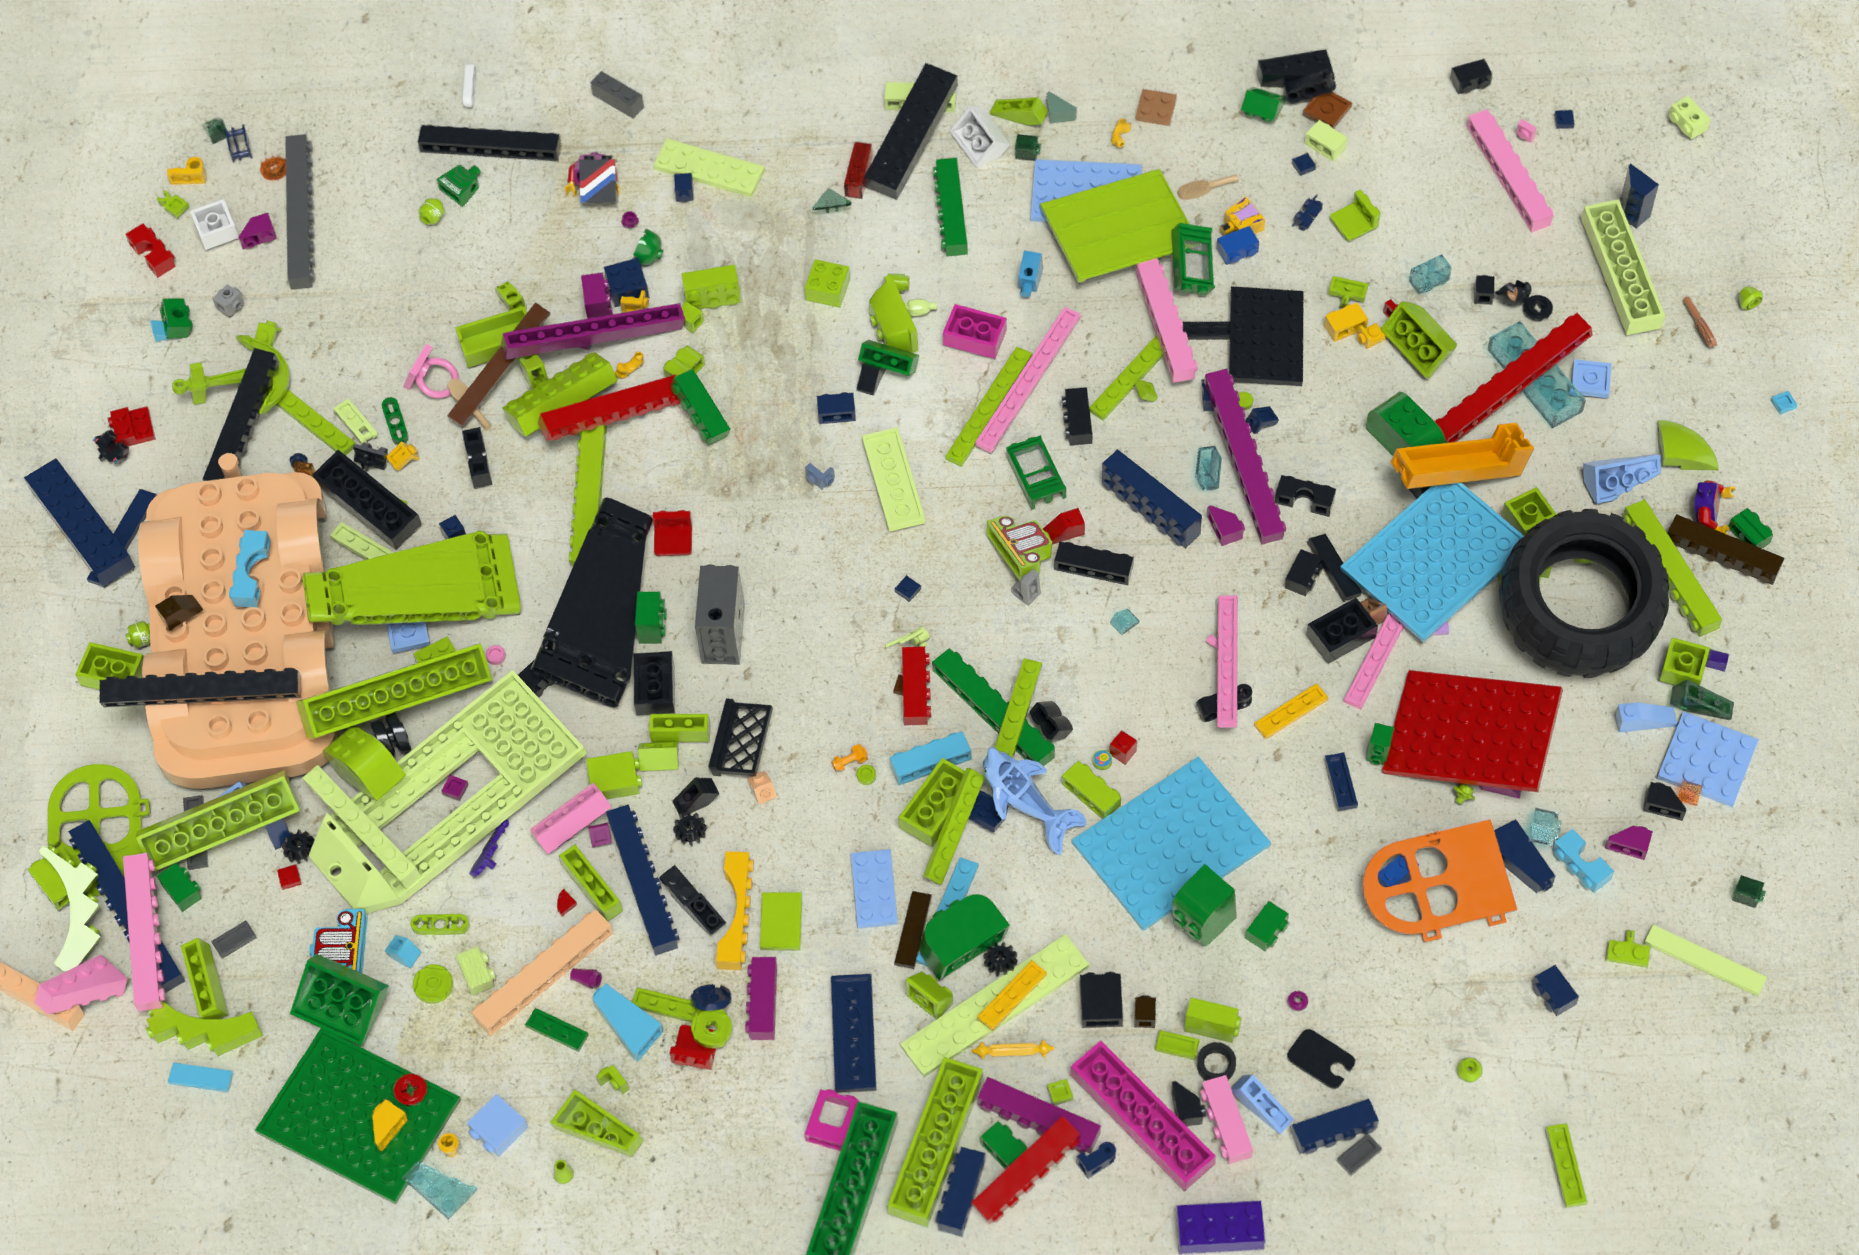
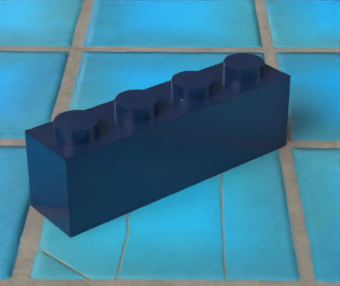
M1366 1099L1292 1124L1291 1135L1299 1154H1311L1320 1147H1331L1337 1144L1338 1141L1344 1139L1345 1141L1352 1140L1358 1134L1374 1132L1378 1127L1379 1119L1370 1099Z
M961 1146L960 1153L955 1154L953 1165L956 1166L954 1172L949 1173L947 1184H950L948 1192L944 1191L941 1203L944 1205L942 1211L938 1210L935 1222L938 1223V1231L963 1237L972 1208L971 1202L975 1198L985 1165L986 1153Z

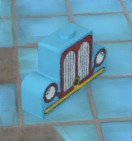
M345 909L340 911L337 915L339 927L315 928L313 944H310L309 948L310 956L319 954L363 973L368 921L365 909Z

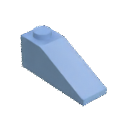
M1639 702L1618 704L1615 714L1619 733L1676 727L1678 725L1674 707Z
M1253 1074L1243 1075L1231 1088L1232 1093L1245 1107L1278 1134H1282L1294 1120Z

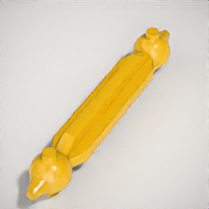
M1041 1040L1042 1043L1039 1045L1035 1043L992 1044L988 1047L984 1045V1042H980L977 1048L972 1049V1053L977 1054L981 1059H985L987 1054L991 1056L1035 1055L1038 1052L1042 1054V1057H1046L1049 1051L1054 1050V1046L1048 1045L1046 1040Z

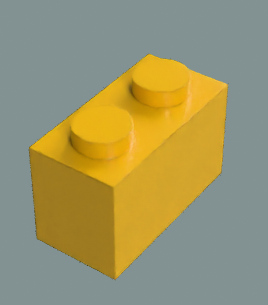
M1357 302L1325 315L1324 327L1333 341L1336 342L1358 333V327L1361 325L1367 328L1368 318Z

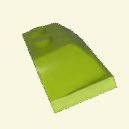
M892 275L885 276V283L874 292L869 300L870 322L872 326H876V335L878 340H882L883 344L911 353L917 352V329Z
M1401 301L1381 328L1383 333L1425 378H1431L1437 368L1457 347V343L1423 307L1414 303Z

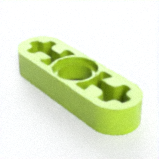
M422 914L414 916L410 922L413 932L417 935L464 934L470 927L468 918L463 914ZM439 920L446 922L445 926L441 929L435 928V923ZM422 921L424 925L418 928L417 925ZM459 921H463L461 927L458 928L457 924H459Z

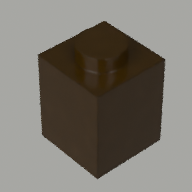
M1149 995L1135 997V1028H1155L1156 998Z

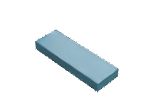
M173 1063L168 1083L229 1092L234 1073L229 1070Z

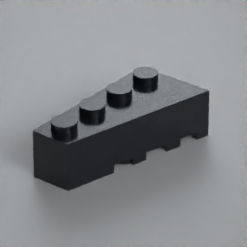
M1327 49L1258 60L1257 76L1261 87L1284 88L1288 81L1318 73L1322 70H1330L1332 80L1334 81L1335 79Z

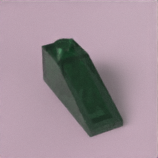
M1685 680L1672 687L1671 705L1686 712L1725 720L1732 719L1734 702L1689 680Z

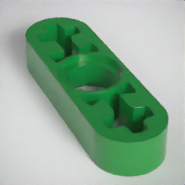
M388 397L382 401V409L392 441L396 445L401 441L407 443L409 436L398 401L393 397ZM388 405H392L394 412L390 413ZM394 418L400 419L397 424H391L390 421ZM397 430H400L401 438H398Z

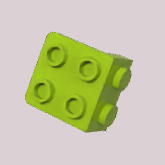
M1359 189L1354 192L1353 203L1332 213L1330 219L1346 240L1352 241L1379 227L1381 213L1371 203L1369 196Z

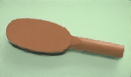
M1685 297L1683 302L1696 320L1695 324H1697L1698 331L1704 341H1706L1705 343H1707L1708 347L1717 346V341L1709 326L1701 317L1690 297Z

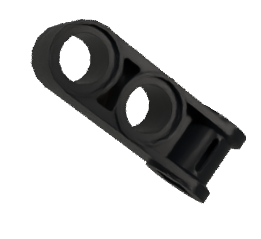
M1322 70L1318 73L1288 81L1284 86L1286 101L1294 104L1333 92L1337 85L1331 78V71Z
M1248 684L1237 686V710L1247 708L1252 703L1253 691ZM1217 693L1202 697L1196 702V706L1205 722L1217 718Z

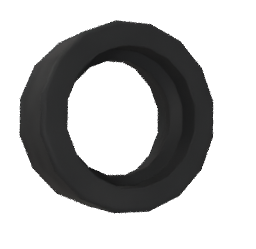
M1213 1042L1205 1045L1198 1054L1197 1070L1199 1075L1205 1081L1226 1075L1228 1080L1232 1078L1236 1069L1234 1051L1223 1043ZM1220 1053L1227 1057L1229 1066L1225 1072L1212 1073L1205 1067V1058L1209 1054Z

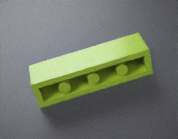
M575 844L559 855L563 868L607 921L623 912L621 901Z
M195 938L180 945L199 1017L203 1019H220L227 1016L228 1011L210 944L200 938Z

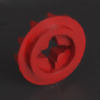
M416 1074L402 1076L394 1086L396 1099L405 1106H415L419 1101H423L425 1094H427L425 1080ZM408 1084H410L413 1089H416L413 1091V1096H411L409 1092H406L408 1091Z

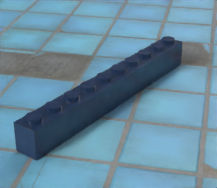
M88 820L68 831L72 837L69 839V842L74 850L79 849L80 854H78V857L84 865L89 863L97 869L96 873L99 875L97 882L99 884L96 885V888L101 896L106 895V905L110 911L115 910L117 915L114 918L119 927L122 925L125 927L126 931L123 933L128 942H130L125 878L93 824ZM161 940V944L158 945V950L161 951L163 962L160 963V970L162 969L164 974L161 988H164L166 993L184 983L185 980Z

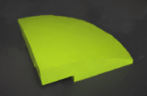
M1658 420L1662 466H1680V470L1719 469L1717 458L1703 437L1681 424Z

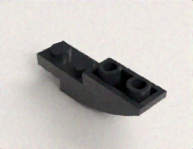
M676 865L659 877L660 881L671 892L674 900L710 936L726 924V921L703 894L693 887Z

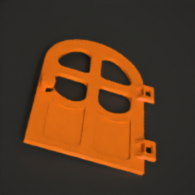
M1491 819L1391 843L1380 849L1371 858L1364 872L1363 894L1373 916L1381 924L1398 933H1422L1424 942L1442 938L1440 931L1442 928L1483 918L1487 919L1489 927L1506 923L1504 913L1518 910ZM1426 847L1438 849L1447 860L1445 872L1440 875L1424 878L1419 870L1415 856L1416 851ZM1394 855H1403L1410 874V881L1390 887L1381 886L1378 881V872L1382 865ZM1448 885L1457 894L1456 907L1450 914L1436 916L1431 911L1426 891L1431 887ZM1414 893L1420 908L1421 920L1409 922L1393 916L1386 909L1385 903L1387 898ZM1500 915L1501 920L1492 921L1491 917ZM1428 932H1436V936H1427Z

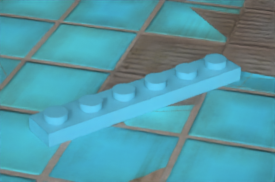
M959 858L937 911L941 909L945 911L956 899L960 901L966 897L979 863ZM919 952L916 963L929 967Z

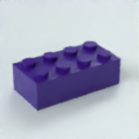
M1261 1201L1177 1205L1176 1220L1179 1254L1264 1250L1265 1233Z

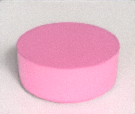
M499 645L489 647L486 651L487 661L492 665L503 663L506 658L504 649Z

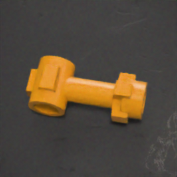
M857 744L851 748V754L843 758H839V756L834 757V760L831 761L834 770L842 771L845 769L844 765L854 760H857L858 763L865 762L868 759V752L865 747Z

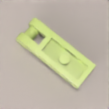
M349 398L333 408L337 416L361 445L364 442L367 443V440L370 438L374 439L378 436L376 430ZM366 429L367 432L365 434H362L361 432Z

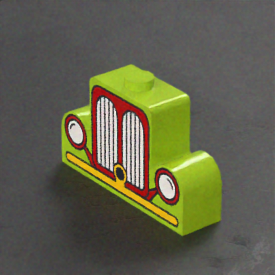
M1000 516L987 521V537L1019 581L1032 569L1040 574L1041 561L1051 558L1052 541L1049 534L1042 529L1039 523L1033 520L1015 526L1014 519L1009 516Z

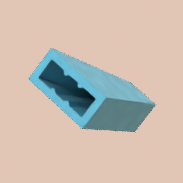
M606 983L602 988H598L595 991L592 999L596 1009L633 1059L638 1062L664 1032L662 1024Z

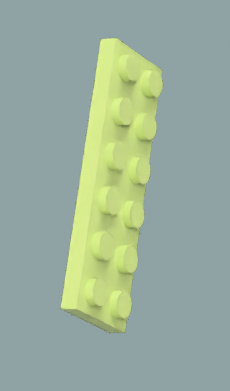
M666 139L653 165L654 170L672 175L692 173L693 181L748 197L753 196L765 172V166L671 139Z
M898 427L862 435V441L889 532L926 523Z

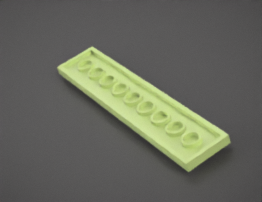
M1066 934L1015 967L1013 971H1009L1007 975H1003L902 1042L900 1047L921 1075L925 1078L940 1068L944 1057L955 1058L993 1032L980 1022L977 1016L1031 960L1047 972V976L996 1029L1088 969L1090 964Z

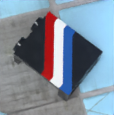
M612 155L601 156L602 159H595L594 156H584L583 160H579L581 203L618 202L615 169L617 159H612Z

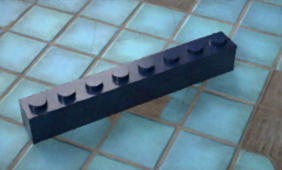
M628 804L607 811L608 822L655 956L677 949L676 941L680 940L676 929L672 930L671 923H674L670 911L666 912L665 906H668L665 895H660L659 889H662L659 878H654L653 872H656L653 861H648L647 855H650L647 844H642L641 839L644 836L641 827H636L635 822L638 819L635 810L631 811Z

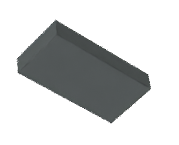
M245 920L211 942L223 959L257 937Z
M1366 1134L1337 1159V1162L1352 1176L1379 1154L1382 1148L1369 1134Z

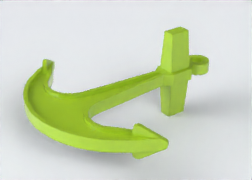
M238 335L236 339L247 349L253 351L254 348L275 353L279 360L278 370L274 371L272 376V390L265 398L259 414L262 415L269 412L284 397L289 386L288 365L281 353L271 345L251 338L249 335ZM202 362L189 364V378L186 381L183 379L173 381L172 390L175 394H184L187 390L190 391L194 405L206 403V390L210 386L241 383L246 368L207 377L204 375Z

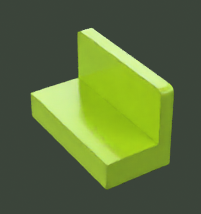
M678 741L639 743V770H677L679 767Z

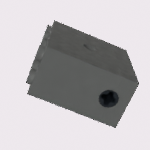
M700 565L695 631L702 664L740 665L745 603L739 566Z

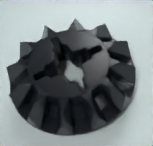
M1533 295L1525 300L1523 311L1532 320L1539 319L1542 321L1545 318L1548 319L1552 314L1553 305L1547 297ZM1536 304L1541 309L1540 312L1535 309Z

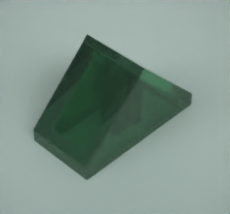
M217 117L202 124L212 144L226 139V127L223 119Z

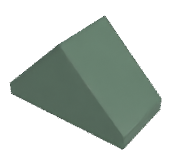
M1047 92V110L1050 124L1075 121L1077 119V108L1055 94Z

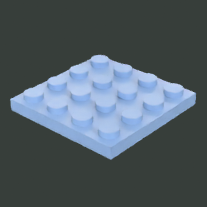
M1683 711L1657 779L1733 807L1759 739Z

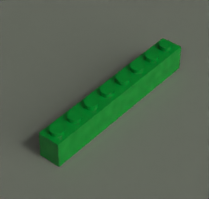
M948 648L932 661L933 671L999 734L1009 702L1003 700L999 691L993 690L984 677L978 676L975 669L970 664L967 665L958 652H953ZM1025 719L1016 752L1024 759L1036 761L1045 766L1055 758V747L1050 740H1045L1041 732L1036 727H1032L1028 720Z

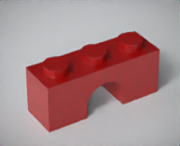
M142 223L125 234L129 245L138 256L144 252L151 251L144 258L149 269L157 278L176 267L173 261L175 259L173 253L165 249L166 247L160 238L156 239V234L151 227L147 228Z

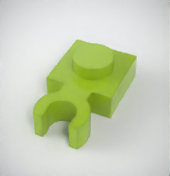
M163 191L165 198L156 197L158 203L163 205L164 210L176 218L189 208L188 202L176 194L170 197L168 191Z

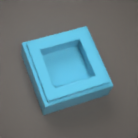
M1789 391L1771 398V402L1779 414L1797 408V403Z

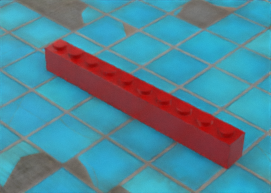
M1578 313L1567 317L1562 325L1553 328L1549 335L1544 339H1539L1530 350H1525L1517 360L1508 363L1506 368L1500 373L1494 374L1489 382L1480 385L1471 396H1466L1462 403L1452 407L1444 417L1435 420L1434 422L1440 427L1445 436L1446 443L1460 440L1592 337V327Z

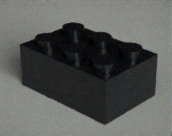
M1354 598L1310 622L1307 628V636L1329 664L1376 638L1378 625L1360 601Z
M672 651L633 653L634 706L636 715L675 713V679Z

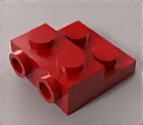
M148 406L129 411L128 407L110 411L111 417L107 419L110 428L114 429V433L117 436L113 441L114 443L123 442L129 447L156 440Z

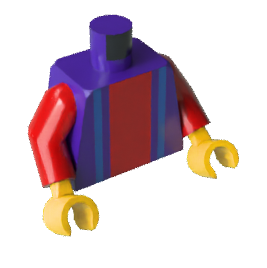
M1710 480L1699 482L1694 505L1696 522L1727 534L1726 532L1729 531V527L1727 525L1719 527L1717 523L1721 495L1724 499L1735 497L1731 494V491L1736 490L1735 487L1724 488L1723 485Z

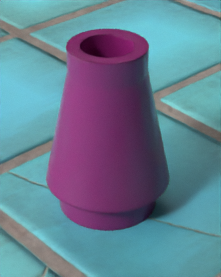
M573 968L570 973V979L593 989L599 987L602 974L597 969Z

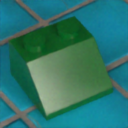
M1252 87L1246 90L1241 110L1245 111V115L1251 117L1258 115L1262 117V120L1272 122V120L1278 119L1286 99L1285 96Z

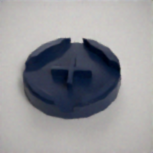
M713 984L702 985L693 990V994H691L692 1005L704 1011L725 1008L731 1003L732 999L730 990L720 985V988L715 987Z

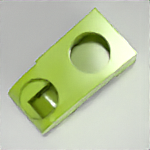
M509 281L495 288L498 297L509 311L523 306L526 308L523 296Z

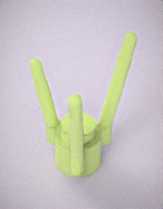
M920 626L909 634L885 644V647L888 648L897 643L902 644L909 640L915 646L926 647L929 634L924 627Z

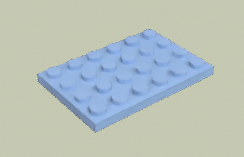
M1035 159L1031 221L1047 222L1041 211L1040 203L1139 175L1142 171V164Z

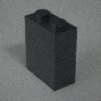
M1088 972L1080 975L1082 1028L1123 1027L1121 973L1106 972L1104 974H1095Z

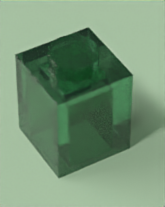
M1017 134L1015 159L1035 161L1037 154H1041V144L1038 143V136Z
M1741 875L1732 901L1756 908L1758 902H1763L1766 891L1762 890L1764 882Z

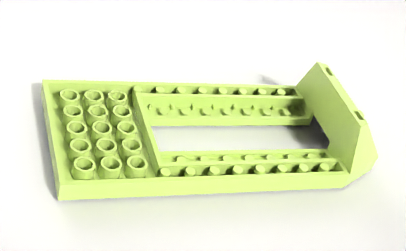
M513 670L399 760L397 763L406 776L378 801H375L363 792H359L351 799L381 830L478 751L500 774L403 852L405 857L417 868L422 876L407 890L386 868L378 872L358 849L362 845L358 838L334 813L332 815L326 813L309 857L353 909H365L367 914L404 903L587 754L580 742ZM336 868H341V873L333 876L332 871Z

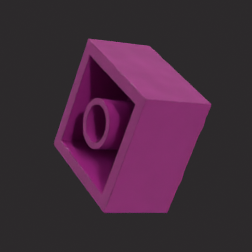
M603 272L581 275L587 319L612 315L608 279H604Z

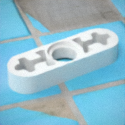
M466 64L464 108L474 107L476 86L475 64Z

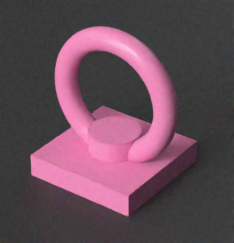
M426 344L411 368L403 387L410 390L416 380L419 389L424 394L432 398L448 397L451 395L448 388L443 391L432 390L426 386L423 378L431 365L445 367L450 372L452 379L459 380L458 372L452 363L443 358L433 357L428 359L433 347Z

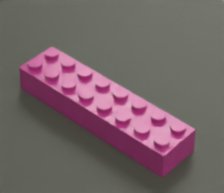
M1099 1041L1071 1066V1076L1184 1191L1215 1165L1216 1155L1102 1041Z

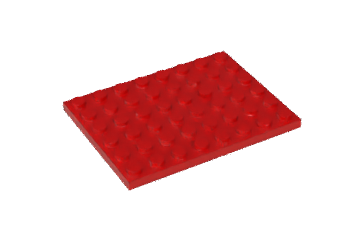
M1409 670L1394 723V732L1387 761L1383 765V774L1538 793L1563 689L1561 686Z

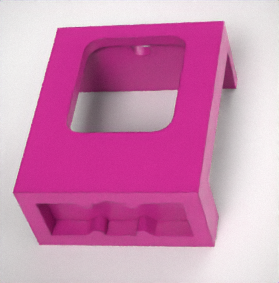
M820 1089L805 1131L806 1142L841 1151L857 1102H860V1100H857L852 1095H839L831 1089H826V1091ZM825 1101L848 1107L841 1127L819 1121Z

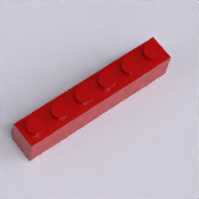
M1062 1116L971 1202L972 1205L989 1224L993 1221L995 1223L1004 1216L1003 1212L1008 1207L1012 1208L1019 1202L1020 1199L1018 1197L1025 1192L1027 1194L1035 1186L1034 1182L1039 1177L1043 1179L1050 1172L1049 1168L1054 1163L1056 1165L1065 1158L1064 1154L1069 1149L1073 1150L1080 1144V1133Z

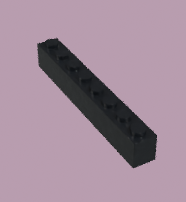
M421 125L417 141L421 153L556 162L559 161L562 146L560 134L434 125Z
M254 348L203 476V481L225 479L218 464L219 458L224 454H234L238 459V466L240 467L241 455L247 449L246 442L248 437H251L253 434L254 422L260 416L259 409L267 396L266 391L268 387L270 388L272 385L274 371H277L279 367V360L275 353Z

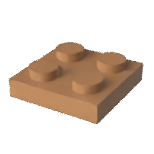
M1142 89L1135 121L1170 126L1177 94Z

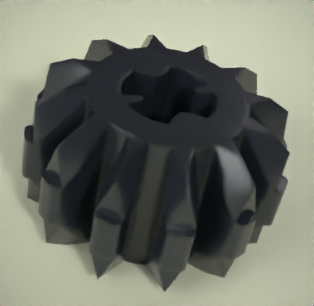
M688 811L687 816L680 814V820L675 819L673 832L676 834L677 841L681 840L683 845L689 842V845L692 846L694 841L700 843V838H705L707 825L704 824L705 820L703 817L699 818L697 812L691 816V813Z
M299 829L296 834L290 831V837H284L285 843L282 844L284 856L291 863L296 860L300 864L303 859L308 862L307 857L315 841L313 836H310L307 831L302 833Z
M995 942L994 948L988 946L987 953H984V966L989 967V973L996 971L997 977L1000 975V972H1003V975H1007V970L1013 971L1014 966L1018 964L1016 959L1017 952L1013 951L1012 945L1006 947V943L1003 942L999 946Z

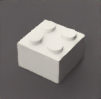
M224 199L190 211L205 250L239 238Z

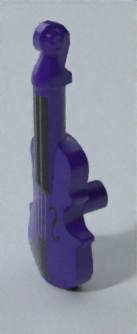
M507 819L495 829L484 846L482 853L469 872L472 877L481 874L486 866L491 870L496 866V863L490 857L498 848L496 842L505 832V828L509 826Z

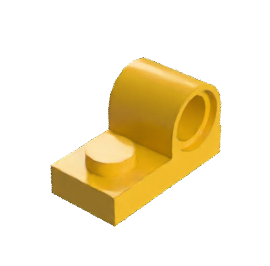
M199 157L189 158L185 168L167 169V176L171 185L206 184V170L203 161Z

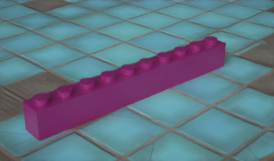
M677 303L503 333L501 345L505 359H512L681 330L685 317L681 304Z
M1227 369L1205 374L1204 384L1261 545L1282 540L1284 532H1286V525L1279 517L1280 508L1273 500L1275 498L1273 489L1268 486V474L1266 471L1263 472V461L1261 455H1257L1255 439L1251 438L1250 424L1245 421L1244 407H1240L1239 393L1233 387V376L1229 375Z

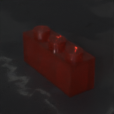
M854 142L844 182L845 197L863 199L865 191L864 176L873 158L872 144Z

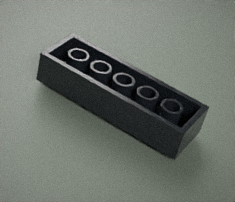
M337 450L312 474L324 492L395 550L422 524L419 515L340 450Z

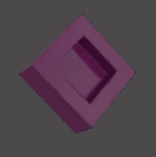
M450 775L441 792L443 795L460 801L469 785L468 781Z
M608 822L588 826L592 847L612 843Z

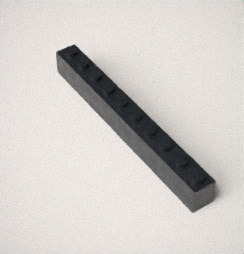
M285 668L284 671L265 669L264 672H256L255 670H245L244 673L225 671L224 674L205 672V675L185 673V676H177V674H166L165 677L146 675L145 678L126 676V679L106 677V680H100L99 703L104 708L301 698V674L295 668Z

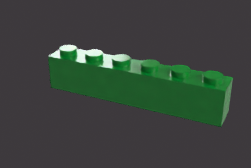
M957 158L936 159V167H933L934 178L937 177V181H934L935 192H939V195L936 196L937 206H941V210H938V219L943 223L940 224V235H944V239H941L942 250H946V257L968 255Z

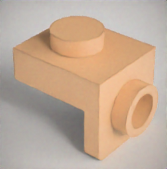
M765 771L758 772L756 776L747 778L759 804L777 797L773 783Z

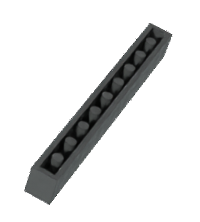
M306 134L285 136L287 271L290 288L295 290L313 288L312 280H315L314 269L312 270V266H315V258L312 255V251H315L314 241L312 240V237H314V227L311 226V222H314L313 211L311 212V208H314V202L311 194L314 191L313 184L310 183V180L313 179V171L310 169V165H313L312 155H310L313 147L312 142L308 141Z

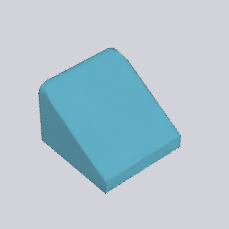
M152 320L151 326L156 342L170 339L165 336L162 321Z

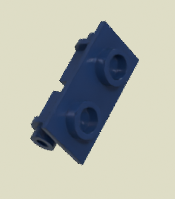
M1317 194L1312 199L1308 198L1302 205L1304 209L1296 213L1293 218L1295 222L1292 224V227L1298 224L1299 229L1302 231L1309 228L1314 221L1311 216L1316 218L1323 209V203L1315 200L1318 196Z

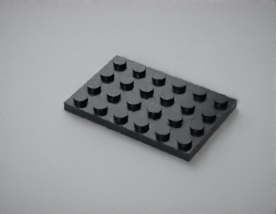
M1231 286L1229 375L1233 376L1234 382L1302 386L1304 291Z

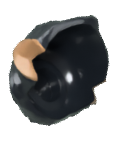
M1516 280L1515 285L1509 282L1496 291L1495 294L1498 295L1503 304L1506 303L1508 306L1520 305L1528 299L1532 287L1529 282L1523 283L1520 280Z

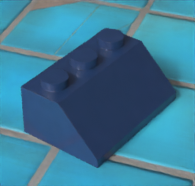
M1632 164L1628 166L1621 195V206L1629 225L1637 229L1651 217L1659 184Z

